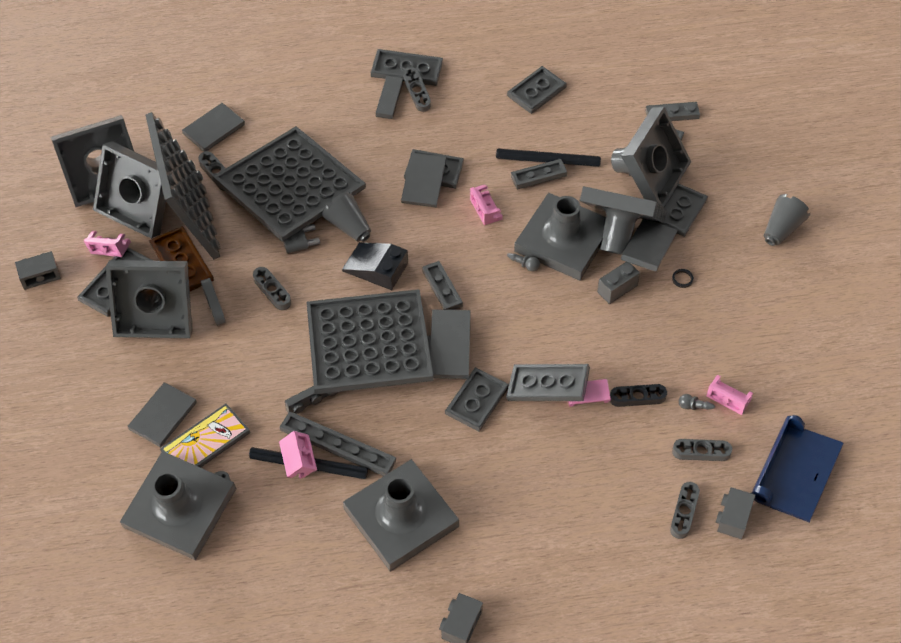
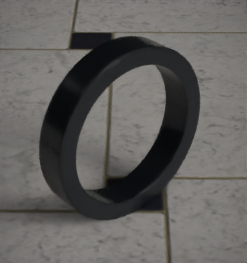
M678 269L672 276L673 283L680 288L691 286L694 279L693 274L687 269ZM686 273L690 276L691 281L687 284L678 283L675 280V275Z

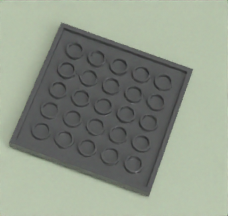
M150 112L145 116L164 199L213 260L220 257L219 249L221 247L215 238L217 231L211 222L213 221V216L208 210L210 204L205 197L207 192L201 182L203 176L199 170L196 171L193 161L188 160L186 152L180 149L177 140L172 139L170 131L164 128L161 119L156 118L153 112Z
M297 126L213 176V180L218 186L282 242L322 217L324 208L326 206L330 207L333 204L331 200L337 195L347 191L348 193L351 192L354 196L366 188V183Z
M420 289L306 302L315 394L434 381Z

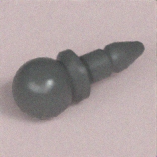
M515 253L507 254V257L520 263L523 268L526 267L531 272L537 271L540 267V261L536 257H529L528 255L523 257Z
M690 394L681 395L678 401L683 409H715V405L712 403L698 400V397H692Z

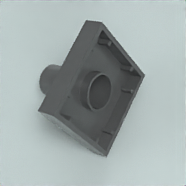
M665 107L652 108L628 146L616 148L611 157V164L615 172L631 174L643 198L658 202L663 207L691 163Z
M122 115L51 136L75 207L92 203L95 199L101 155L96 158H89L88 155L91 152L102 150L103 144L111 141L134 151Z
M113 141L103 144L93 210L151 239L160 235L166 201L156 162Z
M585 186L582 188L580 201L594 209L606 212L600 250L622 255L631 240L634 226L638 219L662 224L665 222L667 209L658 202Z
M548 192L515 241L514 252L523 256L536 257L541 264L580 281L601 248L606 217L581 207L579 201L574 197H558Z
M109 260L106 265L113 337H191L193 328L187 261Z
M162 451L120 520V523L125 529L196 561L237 488L234 482Z
M412 459L343 501L345 512L390 572L459 527V518Z

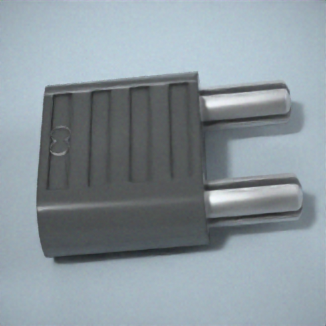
M310 224L283 241L286 253L309 249L308 246L320 244L319 238L307 240L304 233L315 230V225Z

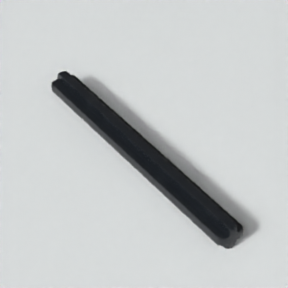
M501 148L496 150L497 159L545 163L561 159L563 164L599 167L601 164L600 156Z
M256 447L250 448V459L284 465L282 452ZM314 458L317 471L359 479L367 478V467Z

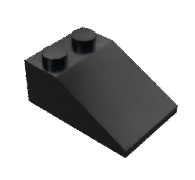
M359 242L342 268V271L392 291L408 265V250L393 244Z

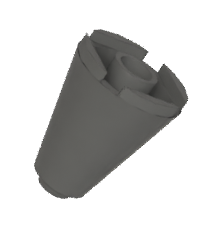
M346 191L337 195L331 200L333 204L330 207L326 206L324 208L322 216L357 242H364L371 236V229L351 192L348 193Z
M781 194L777 198L764 232L766 243L771 246L780 245L811 215L807 212L809 208L800 199L794 196L788 198L786 197L788 194Z

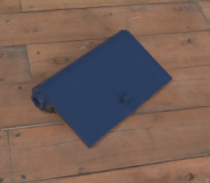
M797 415L787 416L751 494L755 495L754 501L810 523L844 443L805 429L804 421Z

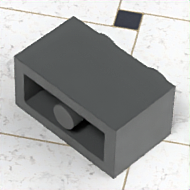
M52 251L15 262L24 290L61 279Z
M625 262L599 279L597 292L608 304H611L638 286L640 272L631 263Z
M733 487L730 488L728 494L724 493L721 502L724 510L723 512H718L715 522L719 524L717 532L742 540L755 495Z
M459 593L456 599L451 600L448 608L450 613L447 618H443L439 627L441 638L450 643H468L483 611V602Z

